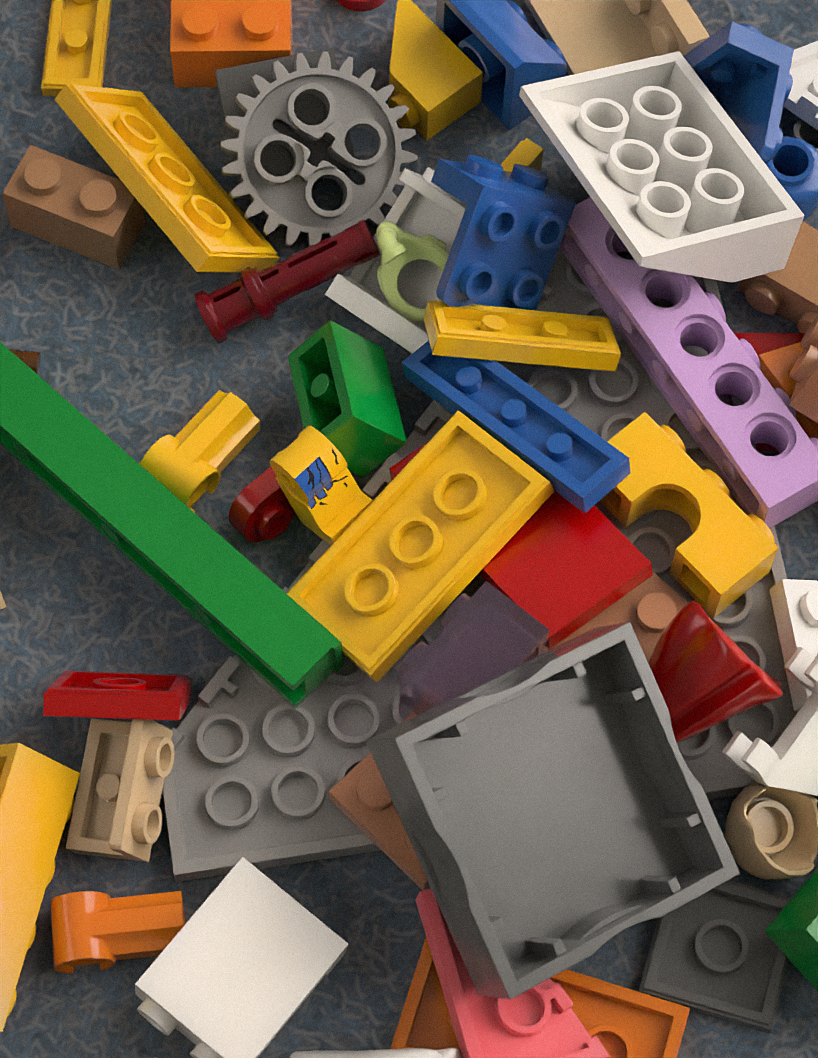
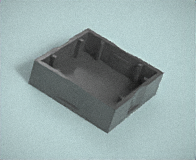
M630 622L596 627L366 741L478 995L511 1000L593 955L603 944L624 929L646 920L660 918L740 874L703 787L695 778L680 753L674 737L668 707Z

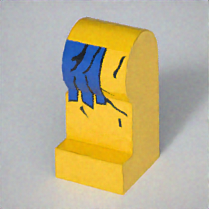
M308 425L287 448L278 452L269 462L277 476L275 478L301 523L329 545H332L373 502L357 485L347 469L348 464L338 449L312 426Z

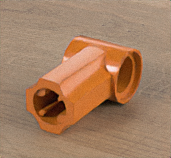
M83 891L67 893L51 899L50 914L54 970L70 974L74 973V966L100 964V970H106L113 967L117 960L159 956L185 925L182 891L111 898L110 895L102 892Z

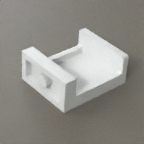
M427 167L423 175L405 168L398 179L406 185L383 222L390 221L398 224L405 232L416 236L432 235L447 244L446 250L450 253L467 205L431 182L435 170ZM375 234L373 238L377 244V234ZM381 256L355 266L349 277L337 274L325 293L327 297L412 354L429 340L424 322H414L389 305L383 291L380 289L377 269L381 266ZM427 260L409 262L402 269L399 276V290L402 297L409 304L418 308H426L428 301H439L436 290L442 276L441 270L434 263Z
M242 857L135 983V994L143 1001L137 1008V1011L163 1034L169 1036L176 1028L196 1045L190 1053L193 1058H258L326 974L328 975L345 955L349 944Z

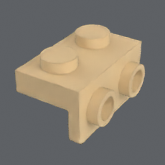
M91 719L66 844L67 850L83 855L149 862L152 844L158 839L162 827V812L159 805L164 778L169 775L174 763L172 730L149 719H132V722Z

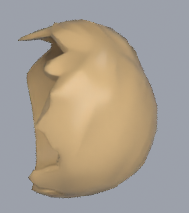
M758 782L745 787L732 801L726 819L725 839L729 844L734 860L750 875L764 880L791 879L804 876L812 871L814 868L813 862L818 854V800L811 794L766 786Z

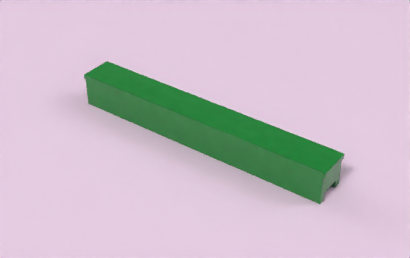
M0 342V445L295 709L334 670L338 672L343 667L342 642Z

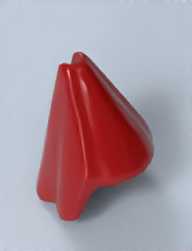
M696 601L685 605L670 621L659 638L648 662L668 707L677 744L750 708L780 698L783 694L780 689L782 683L771 678L770 675L752 662L737 644L710 619Z

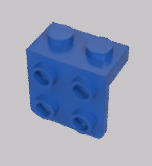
M731 21L683 57L763 162H769L778 152L783 138V132L779 125L783 105L793 86V77L789 73L794 49L762 35L760 30L751 25L738 24Z
M467 155L465 163L439 158L431 182L467 206L436 290L437 298L445 304L455 307L475 304L536 310L576 203L547 186L548 175L525 165L514 164L512 172L503 171V167L499 164L475 155Z

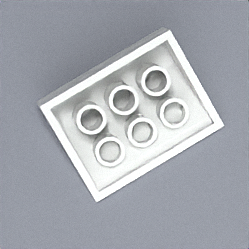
M680 51L521 86L520 98L640 267L731 283L785 268L805 215Z

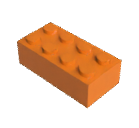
M171 0L170 54L175 88L217 87L215 70L292 56V0Z

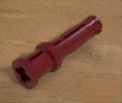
M363 219L344 231L326 238L261 271L257 267L253 269L248 267L241 271L240 279L210 294L202 290L194 294V298L211 335L220 344L227 340L228 332L259 317L265 321L273 318L274 313L278 312V305L304 291H308L335 278L337 274H343L359 264L381 256V253Z

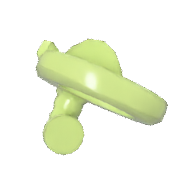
M390 221L381 222L376 230L377 244L381 251L382 260L381 266L377 269L380 289L392 308L414 322H424L426 308L415 307L402 297L399 290V276L402 269L414 260L430 261L443 273L449 256L446 250L447 244L432 235L416 236L405 232L398 224Z

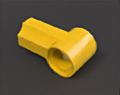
M219 390L175 437L165 435L154 443L144 455L140 465L195 513L196 511L191 507L206 491L212 494L216 490L221 472L261 430L260 420L239 397L232 392L224 393Z

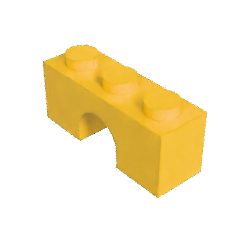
M644 412L607 441L629 457L631 474L605 495L600 502L625 528L641 515L653 510L672 511L686 520L693 535L676 548L669 573L713 619L770 572L779 547L775 544L774 536L769 527L758 516L754 514L746 515L730 498L729 490L723 480L710 469L702 470L686 454L683 441L673 429L664 424L659 426Z

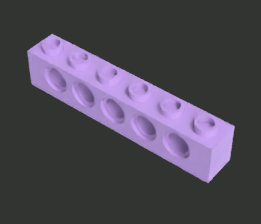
M590 197L576 204L560 249L745 513L758 516L771 528L817 502L818 439L807 436L796 420L795 409L789 406L790 398L781 388H773L763 375L759 358L751 344L745 339L738 340L726 323L724 309L718 298L711 291L707 290L704 292L691 275L640 267L635 260H626L619 257L617 253L629 251ZM655 298L666 299L674 306L661 308L653 305L649 300ZM698 346L706 350L709 355L702 357L693 356L683 348ZM731 394L740 398L744 404L730 406L720 401L717 396ZM766 443L776 448L780 454L777 456H765L758 453L752 445Z

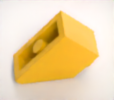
M398 0L389 68V85L392 84L395 88L389 97L388 107L390 109L406 105L408 111L397 120L398 124L403 128L411 129L414 127L426 140H429L481 102L483 72L411 0Z

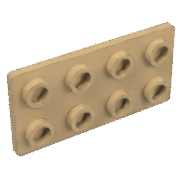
M524 0L546 38L554 42L561 50L567 64L566 71L569 75L680 51L684 56L710 37L687 0Z

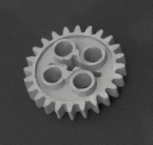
M322 52L316 68H310L303 53H298L295 57L294 72L288 73L278 60L273 62L271 67L274 82L271 84L255 74L251 79V83L258 96L254 99L248 95L238 93L234 101L246 114L244 117L227 116L224 122L228 128L238 133L237 138L224 140L220 143L221 150L236 155V161L222 168V175L240 176L241 183L230 192L231 199L249 196L252 201L243 217L247 220L262 212L267 217L262 234L265 236L273 232L279 225L286 228L284 243L287 247H290L295 242L299 233L306 234L307 244L310 247L320 242L322 235H327L330 238L363 219L378 227L385 219L379 208L383 205L391 209L398 198L392 192L393 188H404L406 185L398 179L402 174L399 171L400 166L409 165L418 160V155L401 149V143L408 141L416 135V130L398 128L396 123L408 111L407 106H397L389 109L386 104L395 87L390 84L376 92L370 87L376 70L371 67L360 78L353 76V58L349 56L340 66L339 70L331 69L328 52ZM302 95L318 97L326 109L324 121L318 125L302 123L294 112L295 100ZM276 119L283 121L296 134L311 144L317 143L320 138L327 140L330 143L327 149L329 157L345 167L360 173L364 177V183L362 185L355 184L328 161L323 160L316 167L311 165L307 161L310 150L300 142L273 128V121ZM354 128L364 129L373 136L376 150L372 158L359 160L348 153L345 147V136L348 131ZM270 145L285 147L293 158L291 172L284 176L268 174L260 162L262 150ZM331 179L341 187L343 201L338 209L325 211L314 203L311 189L315 181Z

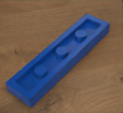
M428 340L402 362L405 379L453 415L457 411L464 414L550 481L553 489L583 513L590 510L631 474L629 457L497 361L432 355Z

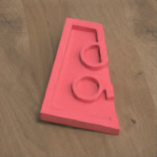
M432 889L419 892L415 901L462 1058L610 1057L596 1036L591 1038L571 1009L573 1002L559 982L554 985L549 978L511 1000L478 995Z

